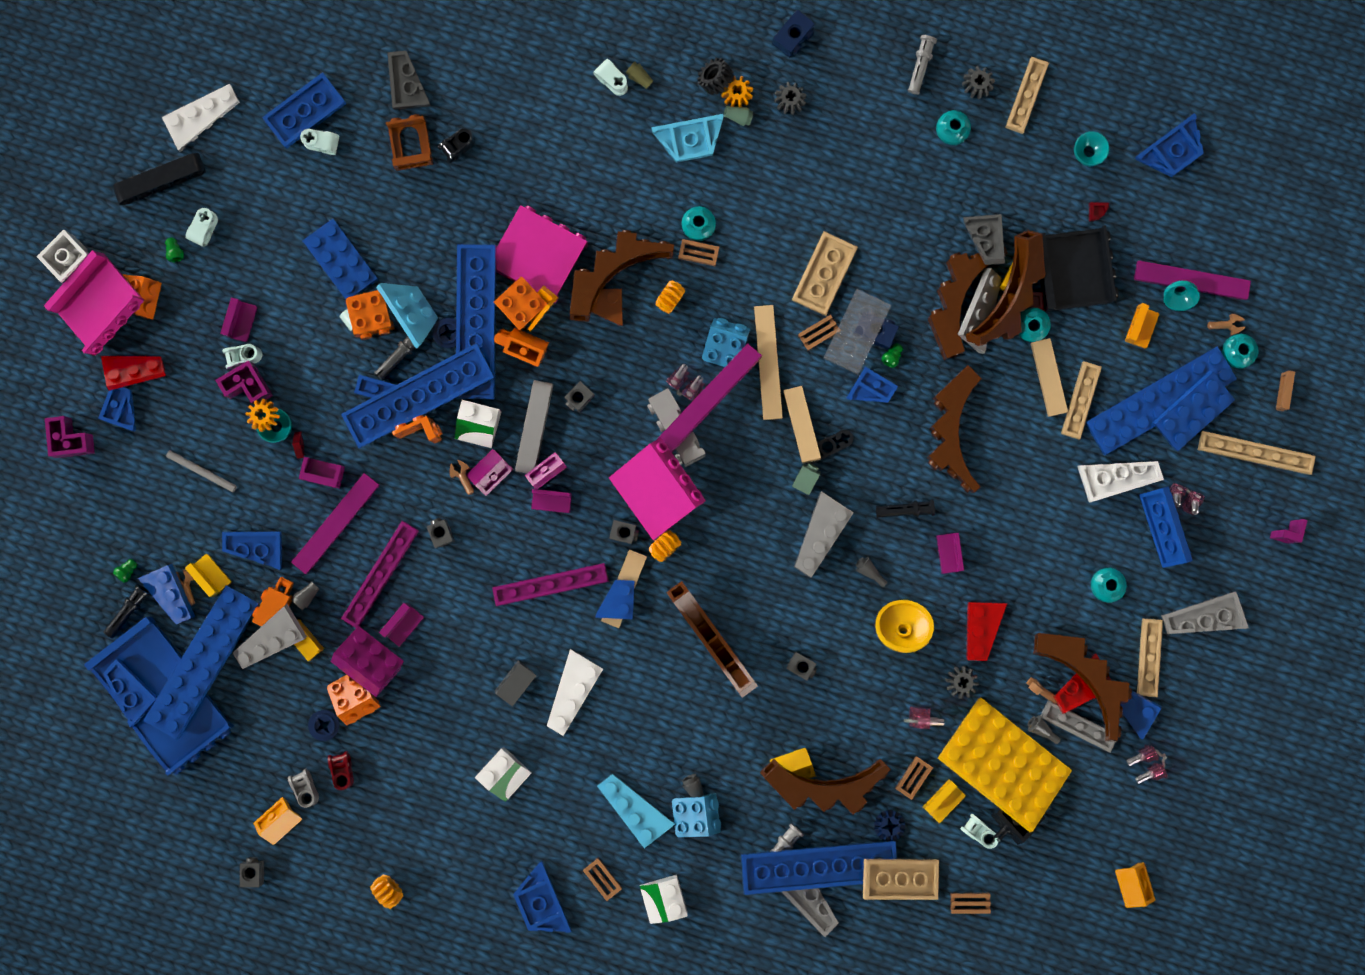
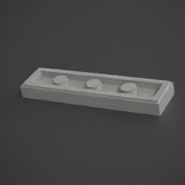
M1049 700L1040 715L1042 719L1111 753L1116 741H1105V728L1071 711L1062 714L1058 705Z

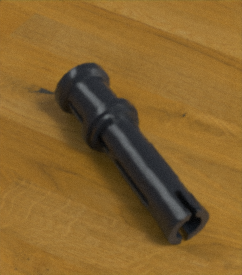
M934 499L924 502L914 500L911 504L876 506L877 518L913 515L916 518L919 515L930 514L935 516Z
M136 584L135 590L129 597L125 598L124 606L103 633L110 638H114L134 610H139L140 604L146 596H150L149 591L142 585Z

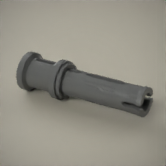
M408 336L399 342V347L374 371L380 379L384 380L407 354L413 353L412 350L415 346Z

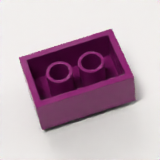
M359 626L333 653L330 661L375 697L395 677L404 663L402 659Z

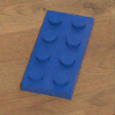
M322 72L262 118L287 149L300 139V135L304 130L314 129L346 105V102Z
M331 219L302 240L345 299L359 295L379 280L334 219Z
M1209 371L1152 423L1173 449L1179 451L1235 399L1214 372Z
M1169 486L1139 494L1162 568L1193 561Z

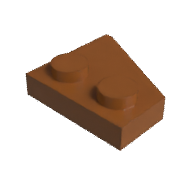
M602 289L597 296L591 313L616 323L618 326H623L622 289Z

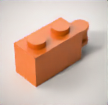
M514 328L511 332L500 329L494 336V341L504 346V353L537 367L544 359L549 342L517 328Z
M280 577L275 587L265 589L261 595L262 602L260 606H257L252 614V617H254L252 622L263 626L286 604L290 606L294 596L289 595L294 582ZM281 586L286 587L285 592L280 590Z

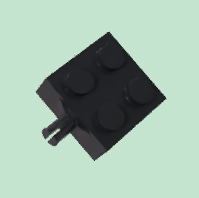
M999 807L991 814L1001 828L994 835V838H997L996 840L999 842L1008 835L1019 845L1024 843L1036 831V829L1033 832L1027 831ZM1044 816L1041 818L1037 826L1045 819Z

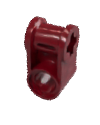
M345 751L344 754L336 756L328 755V765L334 787L338 790L350 788L354 783L349 752ZM342 775L348 780L346 786H342L339 782Z

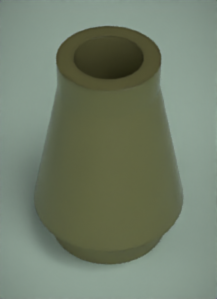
M633 62L625 72L629 79L646 89L654 81L640 63Z

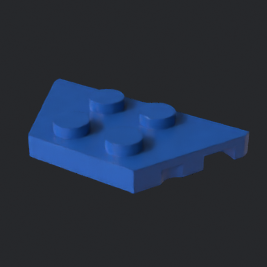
M1194 113L1137 155L1135 159L1170 177L1176 175L1204 154L1203 146L1200 143V131L1197 130L1196 114Z
M541 861L513 893L528 931L544 930L545 932L562 931L569 933L572 929L544 863Z

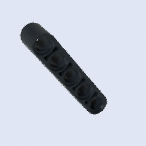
M192 153L117 182L112 188L119 205H127L205 174L206 170L200 154Z

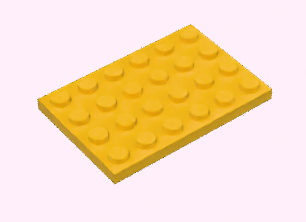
M981 697L975 702L938 756L941 762L1029 832L1034 831L1072 772L1069 767Z

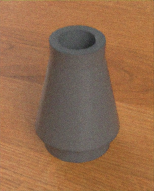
M311 582L295 593L291 601L301 610L305 607L308 608L320 589Z
M691 774L682 780V787L690 797L704 796L700 777H697L696 774Z

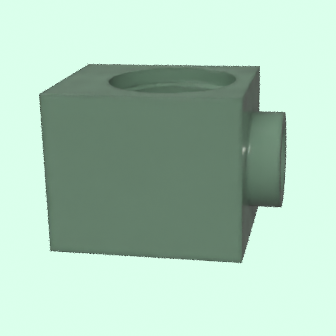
M804 463L792 487L809 495L820 476L819 468L811 463H808V465Z

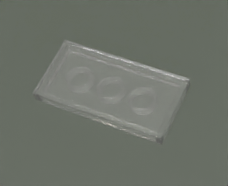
M856 289L823 359L858 375L891 304Z

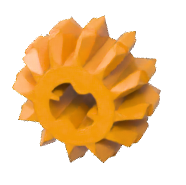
M734 76L732 82L727 84L729 87H724V92L721 93V97L726 98L724 103L727 105L731 102V107H735V104H738V107H742V103L747 106L749 104L748 100L753 97L751 94L753 87L749 86L750 81L743 82L742 76L739 80H736ZM734 90L736 92L740 90V95L738 93L734 94Z
M669 281L656 300V306L663 312L672 313L683 297L685 288L678 282Z
M262 399L260 403L258 400H255V407L249 405L248 408L251 409V412L245 413L246 416L251 417L247 420V423L252 424V429L254 430L258 428L260 432H264L266 428L270 431V424L277 425L274 418H280L279 415L274 414L279 409L273 407L274 403L272 401L267 403L266 399ZM263 412L266 413V417H262V418L259 417V416H260V413H261V414H263Z
M671 530L666 531L651 544L649 552L654 559L663 562L679 548L681 541Z
M384 874L378 877L370 886L375 899L385 908L391 909L395 907L404 897L402 889L398 886L399 884L391 879L390 876Z

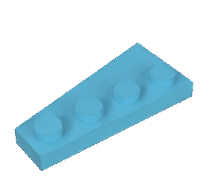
M614 774L597 785L644 848L675 825L673 821L664 816L658 809L654 808Z

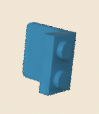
M714 318L702 359L706 362L726 367L745 347L750 329L743 324L730 323L724 318Z
M716 793L701 797L674 798L672 800L675 834L677 837H706L721 832V821L718 813L719 803Z

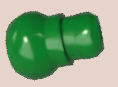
M173 237L167 238L165 241L166 259L172 263L183 260L184 252L177 244V240Z
M898 343L893 344L891 349L883 354L882 362L890 368H895L899 364L903 347Z
M128 559L124 564L116 567L113 574L121 582L126 583L130 580L138 564L133 559Z

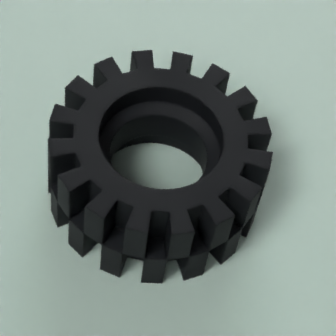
M722 58L711 59L709 64L708 62L705 63V68L702 67L700 69L702 72L698 73L699 77L697 80L699 85L708 94L714 95L715 93L717 95L719 91L721 93L724 91V87H729L727 84L732 82L731 78L734 77L732 74L734 71Z

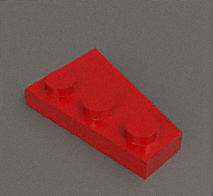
M101 356L108 390L166 376L161 356Z
M967 603L966 660L987 661L1007 603Z
M1095 653L1091 659H1099V657ZM1077 674L1054 696L1062 714L1096 698L1089 686Z

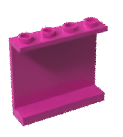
M520 205L496 248V272L513 282L523 277L537 293L545 286L558 297L584 247H588L586 237L579 233L573 234L569 232L570 229L563 224H559V226L552 222L553 219L544 214L543 216L536 214V210L530 206L523 207Z
M92 250L47 301L44 307L48 311L58 313L85 345L82 349L83 353L96 356L103 350L104 345L115 336L120 327L127 323L128 318L140 308L144 299L105 254Z
M662 438L650 443L609 477L652 540L661 536L692 510L706 502L702 493L694 485Z

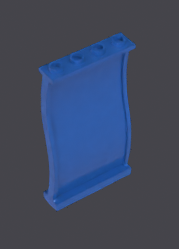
M145 617L86 662L84 666L96 676L119 706L120 703L116 695L112 693L103 674L116 659H120L158 697L182 657L156 625L153 617ZM206 694L179 740L144 722L143 720L147 713L133 729L150 753L164 768L168 776L173 773L177 775L185 769L184 765L188 762L193 763L200 758L199 753L204 749L206 751L210 750L216 745L215 741L217 739H224L231 734L230 729L234 725L227 720L208 694Z

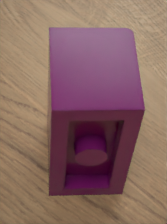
M304 457L299 479L340 489L345 466Z

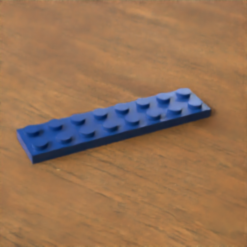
M457 244L456 354L477 343L495 376L494 336L496 335V304L494 301L496 300L497 245ZM495 378L458 398L495 399Z
M476 343L341 415L358 448H362L396 430V426L412 422V419L425 415L494 379L495 376L479 345Z
M1218 346L1086 421L1085 424L1103 455L1112 452L1155 427L1152 422L1209 371L1214 372L1224 386L1237 380Z
M227 585L225 586L144 718V722L179 740L252 620V614L255 608L260 606L259 603Z
M896 841L741 854L744 895L863 884L864 859H897Z

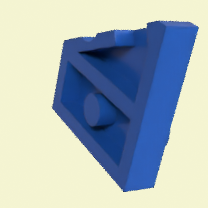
M865 367L846 398L848 400L888 403L898 386Z
M124 387L109 390L98 419L135 432L132 390Z
M615 580L595 618L633 619L635 581Z
M1132 691L1131 699H1128L1127 703L1120 704L1123 707L1125 718L1138 736L1144 739L1162 706Z

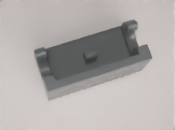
M518 660L496 688L495 694L513 707L536 677V674Z

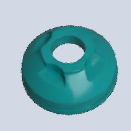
M957 110L944 113L936 125L939 139L948 145L963 143L971 131L970 120L964 113ZM952 120L960 122L961 127L958 130H953L950 127Z
M1089 131L1082 134L1076 140L1074 154L1081 164L1089 167L1097 166L1107 158L1109 144L1102 134ZM1085 147L1093 148L1094 155L1092 157H1087L1084 154Z
M693 207L682 218V230L693 241H704L710 238L715 231V217L705 207ZM697 216H701L705 221L700 227L695 226L693 223L694 218Z
M1189 281L1173 282L1165 289L1163 296L1165 305L1175 311L1191 309L1198 303L1200 298L1197 286ZM1182 286L1186 288L1183 292L1175 291L1177 287Z
M1031 307L1020 313L1022 333L1018 335L1023 340L1035 342L1044 339L1048 335L1051 322L1044 310ZM1034 319L1038 320L1040 323L1039 329L1031 331L1028 327L1029 322Z
M1235 334L1224 342L1222 355L1230 366L1239 369L1245 368L1256 360L1258 346L1249 335ZM1241 344H1245L1249 348L1246 355H1242L1238 350Z
M281 409L274 413L280 416L279 419L274 418V421H279L282 424V429L279 432H274L272 428L270 431L265 428L264 432H260L257 428V432L263 440L270 443H278L285 440L291 433V419ZM263 412L259 417H266V413Z
M1114 568L1100 569L1092 577V593L1102 602H1115L1121 599L1126 592V579L1120 571ZM1110 579H1113L1117 584L1116 589L1113 591L1108 590L1106 587V582Z

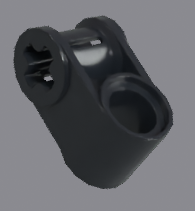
M462 128L449 138L443 140L438 145V149L442 150L447 156V161L452 163L475 145V138L468 129ZM463 136H470L468 142H461Z

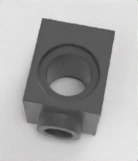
M579 381L564 397L567 400L565 404L572 411L576 409L580 412L595 395ZM575 394H582L584 396L583 401L580 403L574 402L573 397Z
M437 518L430 521L431 525L426 526L435 548L438 549L455 542L447 520ZM439 527H443L445 530V534L441 538L436 536V529Z
M613 520L609 539L633 544V541H637L639 530H636V525ZM624 527L630 529V535L627 538H622L619 534L620 530Z
M794 652L786 669L805 680H808V678L812 679L817 671V668H815L816 663L797 652ZM802 661L808 665V669L805 672H799L797 669L798 664Z
M257 857L246 858V861L240 863V887H260L264 884V860L258 861ZM249 867H252V868L255 869V871H256L255 877L249 875V873H248Z

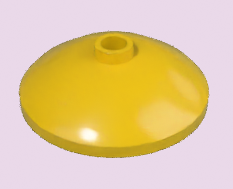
M897 600L888 603L879 611L875 629L878 638L885 646L897 652L911 653L924 648L930 642L934 632V622L930 613L922 605L910 600Z

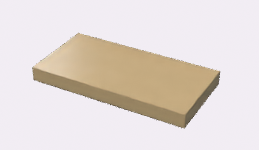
M823 231L792 301L826 316L858 247Z
M864 859L863 899L938 900L939 860Z

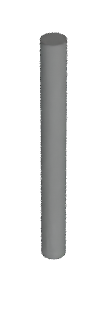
M171 450L166 454L167 458L233 493L235 492L237 486Z

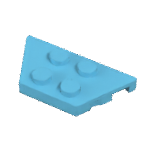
M723 114L651 127L652 133L676 163L713 156L723 122Z
M380 283L376 287L417 349L437 321V315L418 286Z

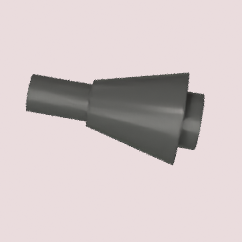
M862 557L855 565L858 573L875 580L882 587L887 584V581L879 574L869 557Z
M1040 715L1033 716L1028 721L1029 732L1048 738L1055 744L1061 741V738L1052 732Z

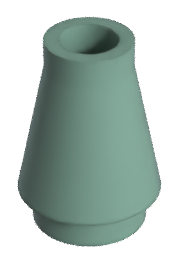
M726 106L723 116L742 126H749L753 111L745 107Z

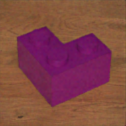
M249 360L215 380L224 396L229 399L245 392L250 402L254 404L255 400L261 403L262 399L267 400L273 396L257 367Z
M66 416L45 418L49 457L63 458L95 454L93 435L88 433L73 434L72 418Z

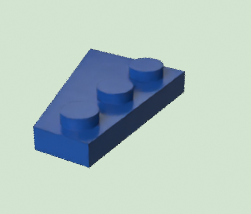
M282 531L222 532V551L282 570Z
M173 564L138 578L175 624L195 617Z
M116 659L103 674L112 693L116 695L120 703L121 711L125 713L128 719L129 727L132 728L150 710L157 696L120 659Z

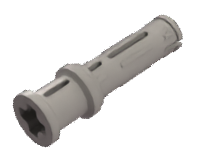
M921 35L920 37L921 44L919 50L916 51L917 61L908 92L911 94H920L928 61L933 57L931 53L934 44L937 43V39L928 35Z
M791 823L789 825L790 828L785 834L778 837L779 842L771 851L792 849L793 844L799 837H803L804 834Z

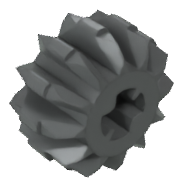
M976 66L975 71L970 68L968 74H965L963 77L965 81L962 83V86L967 87L964 92H971V98L977 95L978 100L982 98V95L987 97L989 91L994 89L992 84L995 83V79L990 78L993 73H986V67L982 71L979 66ZM976 80H979V83L981 82L982 84H981V85H977L978 82L975 83V81H976Z
M790 82L786 83V87L780 85V91L775 92L777 98L774 99V102L779 104L777 109L781 110L784 108V114L790 110L791 115H794L795 110L800 112L801 106L806 104L803 100L806 98V94L802 93L804 88L799 87L797 89V83L791 86ZM792 96L793 101H789V98L787 99V97Z
M962 666L961 670L958 667H954L955 674L950 671L948 672V675L952 678L945 679V682L951 683L946 688L947 690L953 689L951 692L952 696L958 693V698L962 699L964 694L967 698L970 697L969 690L976 693V690L972 687L973 685L979 686V683L973 682L974 679L978 678L976 674L970 676L973 669L970 668L966 672V666ZM961 677L962 679H966V682H964V687L958 685Z

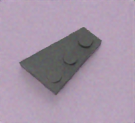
M407 51L387 52L393 110L431 106Z
M1002 214L963 217V222L984 264L1005 263Z

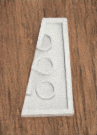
M228 84L163 116L162 119L178 151L181 152L188 143L196 140L200 133L205 129H209L213 125L212 123L219 117L222 118L240 102L232 86Z
M1158 461L1077 466L1089 503L1164 480Z
M571 649L547 723L549 728L563 736L603 671V668Z

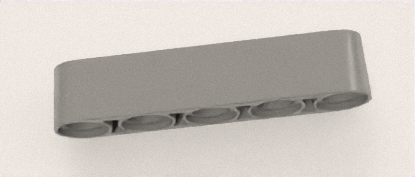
M533 381L515 471L528 473L538 464L553 383Z

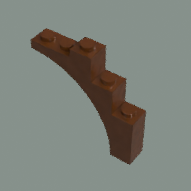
M629 230L618 231L615 253L606 249L596 251L594 272L587 269L575 270L570 320L589 322L592 307L606 283L617 273L636 263L657 258L673 259L674 244L666 241L656 243L647 239L637 241V233Z
M1027 230L1014 236L1013 266L1004 293L990 315L977 328L966 334L968 342L974 343L977 346H983L993 339L999 337L1012 339L1014 336L1022 333L1020 312L1034 305L1032 284L1045 277L1042 233Z
M1004 246V257H1005L1008 253H1007V250H1006V248H1005V246ZM958 252L950 256L946 265L953 282L951 280L943 282L937 290L944 310L942 308L936 309L928 317L944 361L965 352L961 337L958 335L961 306L972 281L982 270L989 266L984 264L979 253L970 256V260L967 253L961 255Z
M969 365L933 398L935 401L934 405L940 411L944 410L946 413L930 427L932 436L938 441L941 440L942 443L927 459L929 460L928 464L934 470L938 469L941 471L947 467V473L953 479L957 478L961 482L960 486L967 493L969 491L975 493L980 486L971 476L963 460L959 443V423L964 404L972 389L982 379Z
M681 581L666 593L740 696L743 698L758 687L684 583Z
M1037 633L1034 639L1033 654L1060 662L1083 679L1095 695L1101 708L1105 724V741H1118V738L1121 736L1119 718L1123 714V707L1120 704L1127 703L1128 699L1130 700L1132 696V689L1129 688V683L1106 680L1110 673L1107 660L1084 658L1088 650L1085 638Z
M773 759L760 773L794 810L797 807L803 806L808 797L823 812L831 809L839 799L854 815L856 812L861 811L867 802L863 795L869 793L879 780H883L891 769L879 759L869 768L843 779L825 781L799 776L784 768Z

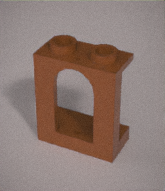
M415 114L407 119L393 118L390 122H386L393 154L392 163L396 171L433 165L427 124L424 116ZM413 127L417 130L422 154L403 157L400 134L404 128Z

